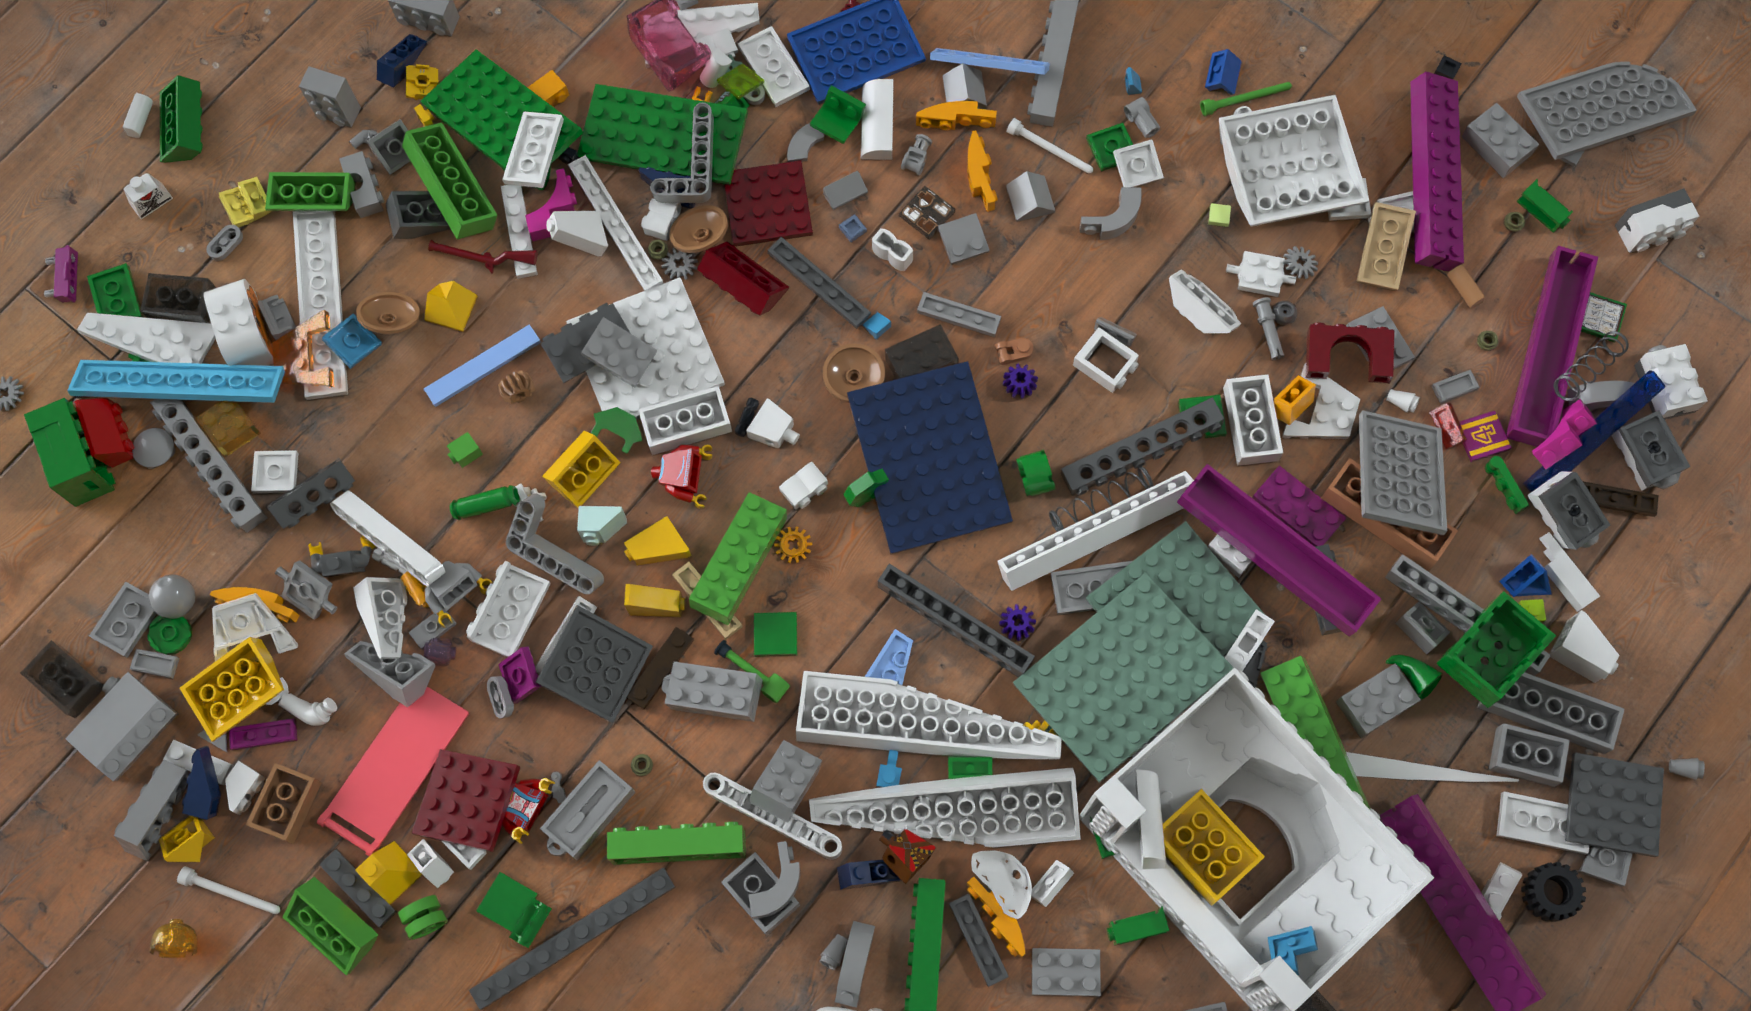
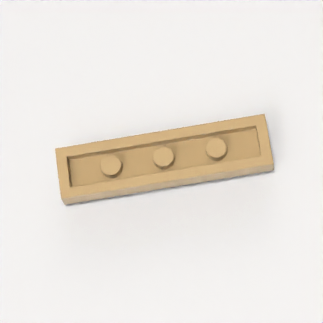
M687 562L672 574L673 578L689 597L701 578V575L690 562ZM705 615L725 640L743 627L735 615L729 625Z

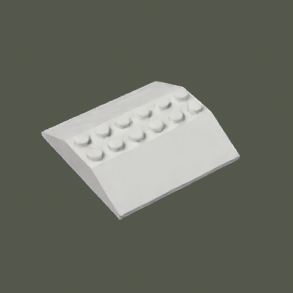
M1336 95L1219 118L1226 166L1236 199L1251 227L1369 203ZM1334 180V183L1326 184V181Z

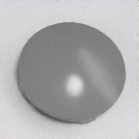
M151 428L143 431L136 437L133 443L134 450H132L134 459L148 469H154L164 464L175 454L172 437L160 428Z

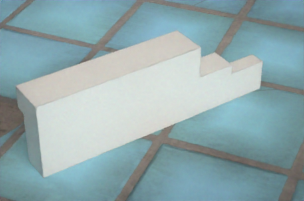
M1550 532L1542 536L1540 541L1547 548L1544 553L1551 561L1544 567L1547 570V575L1573 608L1578 612L1599 598L1600 595Z

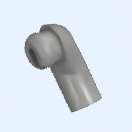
M362 130L349 142L356 149L361 144L367 143V140L378 133L373 130Z

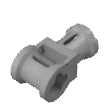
M923 134L916 135L914 146L909 147L901 164L902 170H911L919 176L925 166L928 146L932 144V140Z

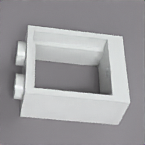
M1098 327L1075 356L1073 366L1113 393L1117 388L1121 389L1127 381L1125 377L1128 373L1133 374L1137 369L1139 355ZM1101 342L1128 360L1114 379L1087 361Z

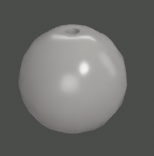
M173 574L165 575L156 580L149 592V602L152 609L158 615L170 619L186 615L193 607L196 597L192 584L184 577Z

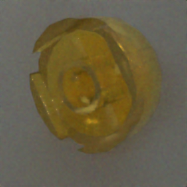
M181 919L169 920V923L161 925L155 930L150 942V953L154 955V951L159 952V957L184 958L186 953L192 952L193 956L198 950V937L195 930L190 925L184 924Z

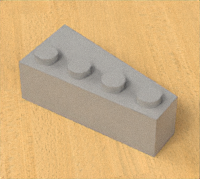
M163 760L154 769L151 780L142 787L139 798L129 807L128 815L115 829L114 837L125 852L149 861L152 854L148 853L153 843H158L161 838L159 833L162 825L168 823L172 817L173 804L177 805L188 786L187 777L189 772L187 769Z

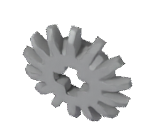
M1296 246L1293 247V250L1288 249L1287 252L1289 254H1284L1283 256L1287 258V260L1283 261V264H1288L1286 270L1290 269L1292 276L1298 274L1299 279H1301V275L1308 279V273L1314 276L1313 271L1317 272L1318 270L1314 265H1318V262L1312 259L1316 256H1308L1310 250L1304 253L1303 247H1300V252ZM1299 258H1300L1302 261L1305 260V263H1304L1303 266H1302L1300 263L1297 264V261H1298Z
M672 248L674 254L668 252L667 256L669 258H662V261L667 262L661 265L662 268H667L664 274L671 273L670 279H673L675 275L677 278L683 276L686 280L688 279L686 274L694 275L691 269L697 270V266L693 265V263H698V260L692 259L696 256L695 253L688 255V253L682 251L676 252L675 248ZM683 259L685 265L677 268L675 261Z
M9 376L5 382V377H1L0 392L1 390L6 391L9 389V396L0 398V411L2 407L9 411L10 405L15 408L17 407L15 402L22 401L18 397L19 395H24V392L19 391V389L23 388V385H16L19 382L18 379L12 381L13 377Z

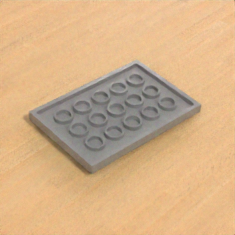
M1362 410L1359 414L1362 517L1444 535L1447 532L1442 428Z

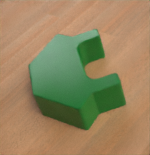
M618 407L594 413L596 424L591 434L596 437L602 429H607L625 439L622 451L626 454L631 449L633 443L642 441L635 416Z
M883 468L874 472H867L851 483L843 495L850 506L861 507L865 503L874 500L875 489L887 483L889 479Z

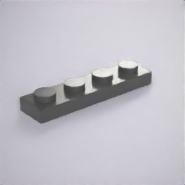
M335 849L320 864L324 871L378 927L382 928L397 913L392 905L365 882L355 871L356 868L339 850Z
M970 894L950 902V908L987 986L990 987L1008 978L1005 967Z

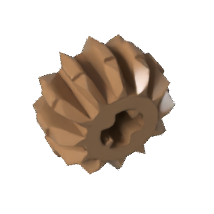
M514 371L510 375L507 374V377L502 378L498 384L502 398L505 402H510V404L526 400L535 391L531 376H529L528 372L523 371L518 373Z

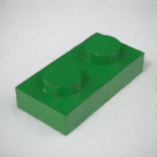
M948 756V779L993 775L992 757Z

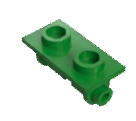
M532 898L509 938L529 948L552 908Z

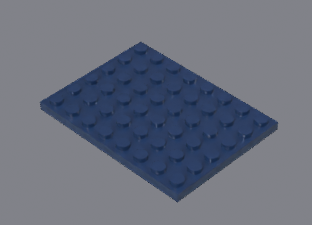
M968 361L847 392L868 472H874L883 468L889 479L887 483L875 489L874 496L890 555L1013 522Z

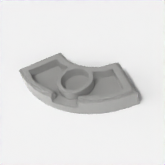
M810 123L799 129L788 146V162L808 161V153L811 147L818 142L824 141V134L811 127Z

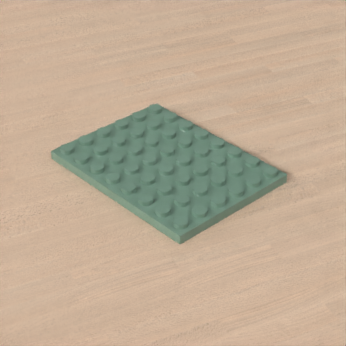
M1144 573L1023 675L1017 678L1013 685L1100 783L1234 668L1156 583Z

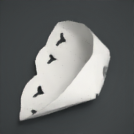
M980 851L974 853L971 861L972 871L992 890L1006 915L1015 919L1021 918L1027 911L1032 895L1031 880L1026 867L1013 855L1005 852ZM1014 870L1020 872L1021 876L1019 879L1013 877Z

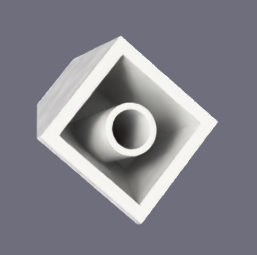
M1583 610L1567 620L1549 653L1552 659L1594 683L1600 679H1605L1608 674L1612 675L1618 667L1616 661L1619 654Z

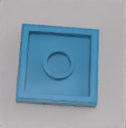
M354 313L322 337V341L350 369L382 345V342L370 330L364 328L358 322L357 316Z

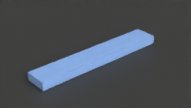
M936 48L930 53V60L1043 75L1049 71L1050 67L1049 62Z
M529 324L425 387L424 390L436 407L537 346L541 341Z

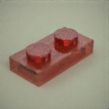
M1445 403L1430 411L1435 426L1442 428V442L1445 449H1452L1467 441L1451 403Z

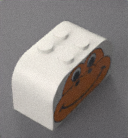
M246 279L204 292V300L215 338L228 366H268L277 363L262 311L258 305L256 292Z

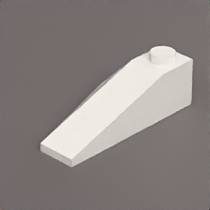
M366 577L353 587L358 611L379 659H399L403 642L402 624L405 622L404 607L407 605L408 599L406 588L402 580L398 578Z

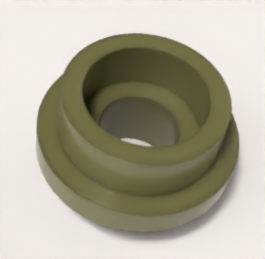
M1519 212L1507 214L1504 218L1505 227L1512 232L1520 231L1525 225L1524 216Z
M654 240L648 247V253L653 259H662L668 253V246L664 241Z
M1483 331L1477 337V344L1481 349L1491 351L1498 345V336L1493 331ZM1484 339H1488L1490 344L1486 343Z
M639 754L632 759L631 769L636 775L646 776L652 771L653 762L648 755ZM645 762L646 767L644 769H639V763Z

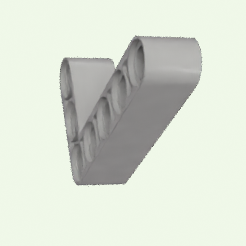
M699 103L693 110L691 178H658L653 180L650 189L654 199L659 203H704L711 198L714 118L711 107L707 103ZM702 113H708L705 117H699ZM701 132H707L706 135L699 136ZM702 150L707 151L704 155L698 154ZM700 169L706 170L703 174H698L697 172ZM665 188L664 192L656 193L658 189ZM680 188H685V191L682 193L676 192ZM700 188L706 189L703 193H697V190Z
M536 493L521 501L506 538L507 548L514 554L583 594H591L604 583V576L599 570L536 534L545 509L544 498Z

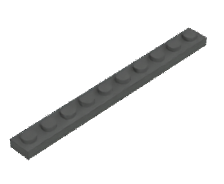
M664 867L471 988L469 991L478 1008L483 1010L676 888Z

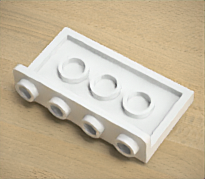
M505 561L503 565L498 567L494 583L488 586L487 596L484 602L479 604L474 622H470L467 627V638L471 642L505 657L512 655L518 650L551 584L550 581L511 565L510 562Z

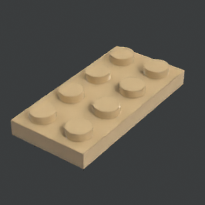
M1378 202L1374 203L1357 277L1358 283L1394 291L1399 289L1416 213L1415 210Z

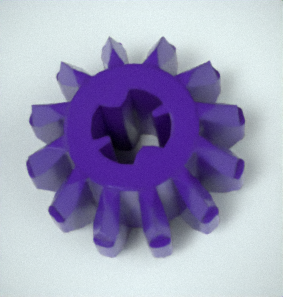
M1018 363L1016 364V369L1010 366L1008 368L1009 372H1005L1003 376L1005 379L1003 386L1007 387L1006 393L1013 392V398L1018 394L1021 399H1024L1025 394L1031 396L1032 390L1037 388L1035 383L1038 381V377L1033 376L1035 373L1034 369L1028 371L1027 364L1024 368H1021Z
M1015 604L1014 611L1008 606L1006 609L1007 613L1002 612L1001 618L1004 620L999 622V625L1004 627L1002 633L1010 632L1009 640L1013 638V635H1016L1017 641L1021 640V635L1025 639L1029 638L1028 632L1033 633L1035 630L1032 625L1036 624V620L1031 618L1034 613L1032 611L1026 613L1027 606L1019 610V605ZM1017 619L1021 620L1019 626L1014 625Z

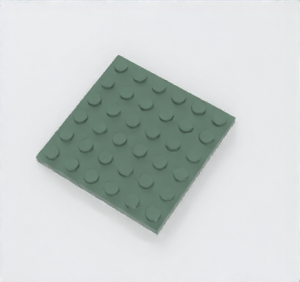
M1186 521L1086 597L1089 604L1098 612L1135 580L1146 573L1222 656L1229 652L1255 610L1257 609L1262 612Z

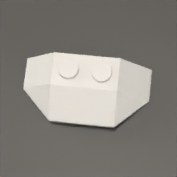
M1182 269L1170 276L1169 282L1174 307L1179 310L1181 315L1190 320L1198 330H1201L1203 333H1230L1241 325L1234 311L1203 282L1191 275H1187Z

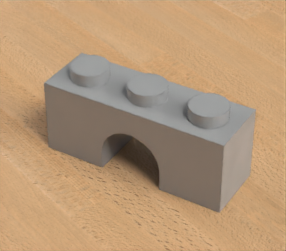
M363 151L339 158L343 172L350 173L355 183H363L360 189L350 192L355 210L360 218L384 211L381 204L384 203V198L381 191L377 192L376 186H379L376 175L371 173V169L374 168L370 157L366 158Z

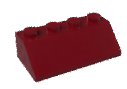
M728 241L707 249L697 268L705 278L715 282L721 290L730 293L736 301L743 303L750 308L751 312L759 316L769 312L789 289L788 285Z

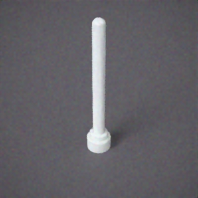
M1013 118L1006 131L1013 136L1021 135L1088 174L1093 172V167L1023 128L1024 125L1021 124V121Z
M184 866L178 875L177 883L184 886L195 884L272 914L280 912L279 906L197 876V873L192 868Z

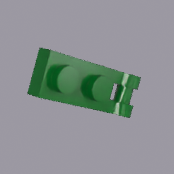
M1499 456L1492 457L1485 465V471L1493 475L1496 480V487L1499 491L1503 492L1507 506L1514 511L1515 515L1523 512L1529 506L1527 500L1503 459Z

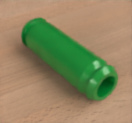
M504 486L459 498L457 501L453 500L450 503V512L454 519H466L511 507L512 504L517 505L520 501V496L515 486Z

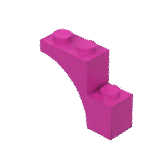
M564 168L556 170V187L548 202L535 212L525 215L532 241L551 237L550 232L547 230V220L553 211H575L574 205L577 204L575 193H571L569 188L573 187L570 175L566 176Z
M1581 399L1562 411V419L1556 430L1541 445L1532 450L1533 455L1545 469L1581 447L1582 443L1579 435L1597 424L1593 414Z

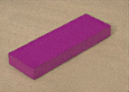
M296 719L233 727L229 730L230 750L297 741Z

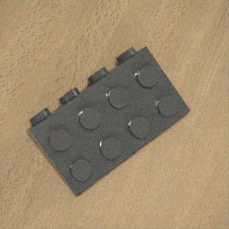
M605 303L597 308L598 312L592 315L587 313L579 318L578 323L574 325L569 323L561 328L560 333L556 335L551 333L543 338L541 346L563 383L596 366L595 363L583 357L581 352L603 317L630 333L613 303L610 305Z

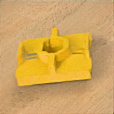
M420 64L406 66V98L423 99L438 85V69ZM418 80H425L426 84H418Z

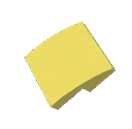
M257 177L238 182V187L219 192V198L232 225H236L238 228L272 212L265 209L266 194Z

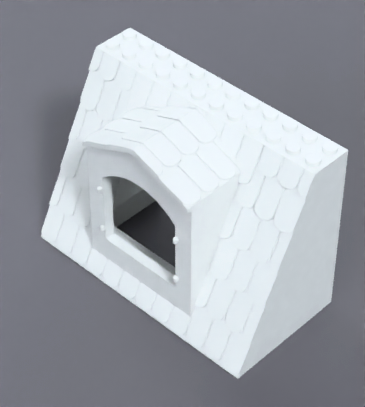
M1234 668L1092 795L1080 813L1079 819L1093 835L1095 832L1100 837L1102 844L1108 851L1115 853L1113 857L1158 907L1163 906L1167 917L1252 1011H1295L1434 877L1430 874L1431 870L1423 862H1419L1413 856L1414 852L1406 844H1402L1396 838L1397 834L1388 826L1386 827L1380 821V816L1377 812L1369 809L1363 803V798L1356 791L1352 792L1346 785V780L1340 774H1335L1332 771L1329 762L1314 752L1313 745L1297 734L1296 727L1292 723L1286 722L1280 716L1281 712L1272 704L1270 705L1264 699L1263 692L1256 687L1254 688L1248 682L1249 679L1246 674ZM1136 770H1148L1158 775L1162 824L1201 789L1219 808L1227 801H1234L1261 811L1275 823L1283 834L1291 854L1292 871L1239 919L1221 898L1211 906L1167 857L1166 868L1143 869L1138 820L1146 812V809L1136 798ZM1309 926L1313 927L1318 950L1296 956L1299 975L1280 956L1271 960L1268 937Z

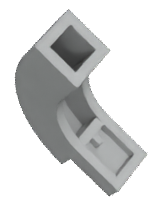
M1121 187L1118 210L1104 217H1081L1080 233L1088 235L1100 233V240H1107L1126 232L1137 218L1141 204V188Z
M1601 381L1586 384V390L1580 392L1577 399L1569 401V406L1581 399L1589 410L1602 407H1622L1637 412L1642 410L1641 402L1643 398L1640 390L1636 389V383ZM1584 384L1579 385L1580 391L1584 389ZM1571 388L1567 389L1568 398H1574L1577 395L1576 391Z
M786 841L777 843L781 863V875L777 883L767 891L748 894L753 919L768 917L779 912L792 900L798 889L801 872L799 862L790 863L791 860H794L792 846L788 847Z
M853 921L840 971L835 1003L857 1008L875 926Z

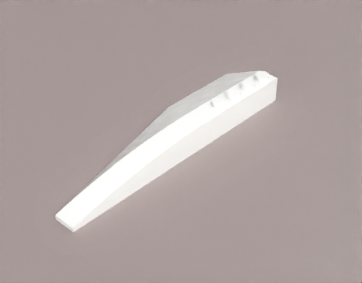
M804 671L796 726V741L946 756L1006 759H1060L1062 739L1057 735L1036 728L1030 730L1021 723L1015 721L1013 723L1002 719L1001 716L995 714L992 716L983 713V710L950 699L945 700L932 693L927 694L916 690L917 688L909 685L907 687L900 685L897 681L891 679Z
M1073 768L936 780L809 799L811 822L838 826L842 824L852 826V828L861 829L863 827L880 832L888 830L894 832V834H900L904 829H908L922 838L930 839L933 837L940 838L943 841L951 842V840L964 842V844L974 845L975 843L992 848L1081 840L1076 777Z

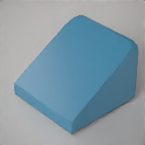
M1128 67L1125 74L1128 95L1141 94L1140 76L1131 67Z
M877 312L863 324V327L877 340L891 328V321Z

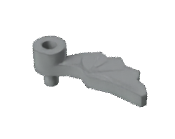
M553 772L551 774V779L555 781L551 790L553 798L557 799L558 803H562L566 799L565 790L560 784L562 774L560 772Z

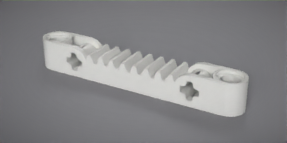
M710 773L704 778L703 787L706 793L717 801L744 813L748 817L798 842L800 845L826 859L833 860L841 855L842 843L834 834L796 814H793L787 823L749 802L751 790L721 774ZM714 780L719 781L721 784L717 790L709 789L710 783ZM828 842H834L837 844V849L829 853L825 850V845Z

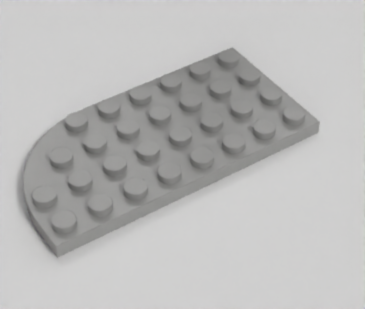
M1614 62L1521 91L1517 95L1554 160L1692 116L1697 111L1683 88L1671 77L1666 78L1658 73V69L1645 64L1642 66L1632 65L1630 62Z

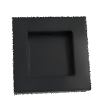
M1444 55L1434 74L1454 79L1462 63Z
M568 147L559 156V159L563 163L569 164L579 159V155L576 150Z

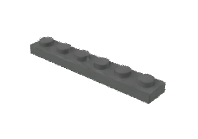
M782 237L767 250L772 258L856 329L871 315L868 309Z

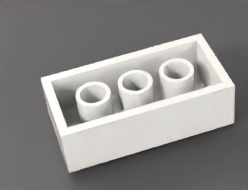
M1269 375L1227 379L1223 391L1237 466L1279 461L1283 455V448Z
M719 386L638 409L652 455L675 449L682 444L689 445L732 432Z

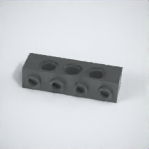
M338 458L270 503L268 509L283 529L287 526L292 528L300 522V517L305 514L310 516L318 510V505L323 502L328 504L336 498V493L339 491L346 492L353 487L352 483L355 479L341 459ZM334 478L337 483L334 487L328 488L324 485L326 479ZM310 490H316L319 493V496L314 500L308 499L306 495ZM292 502H298L301 505V508L296 512L291 511L288 507Z

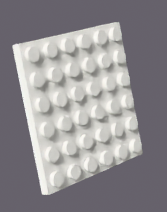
M681 278L613 303L630 333L657 349L656 355L635 388L598 365L586 371L602 411L618 407L635 416L636 420L640 418L638 409L725 385ZM596 309V310H593V311L588 312V313H590V315H592V314H594V313H596V312H598V311H597V309ZM583 315L567 320L566 322L567 324L572 323V325H574L579 322V318Z

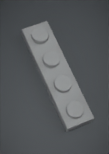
M923 292L917 309L919 314L995 337L1001 320L999 315Z

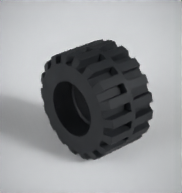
M1560 862L1546 863L1531 870L1527 874L1528 877L1524 878L1522 882L1525 886L1521 887V892L1525 893V896L1522 897L1523 902L1527 901L1529 904L1526 906L1528 911L1533 910L1532 915L1535 917L1541 916V920H1550L1551 922L1561 921L1576 915V911L1581 910L1583 907L1581 903L1586 900V897L1582 896L1586 892V887L1581 886V883L1584 881L1582 878H1577L1578 872L1576 870L1570 871L1571 866L1567 864L1561 866ZM1547 879L1557 882L1562 888L1563 900L1560 905H1555L1546 898L1544 884Z

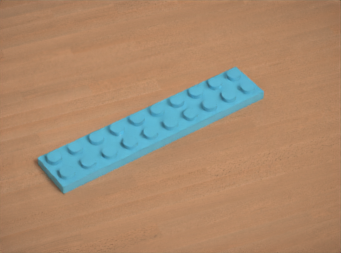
M80 360L67 391L70 396L275 403L285 371L283 366H228L227 364Z

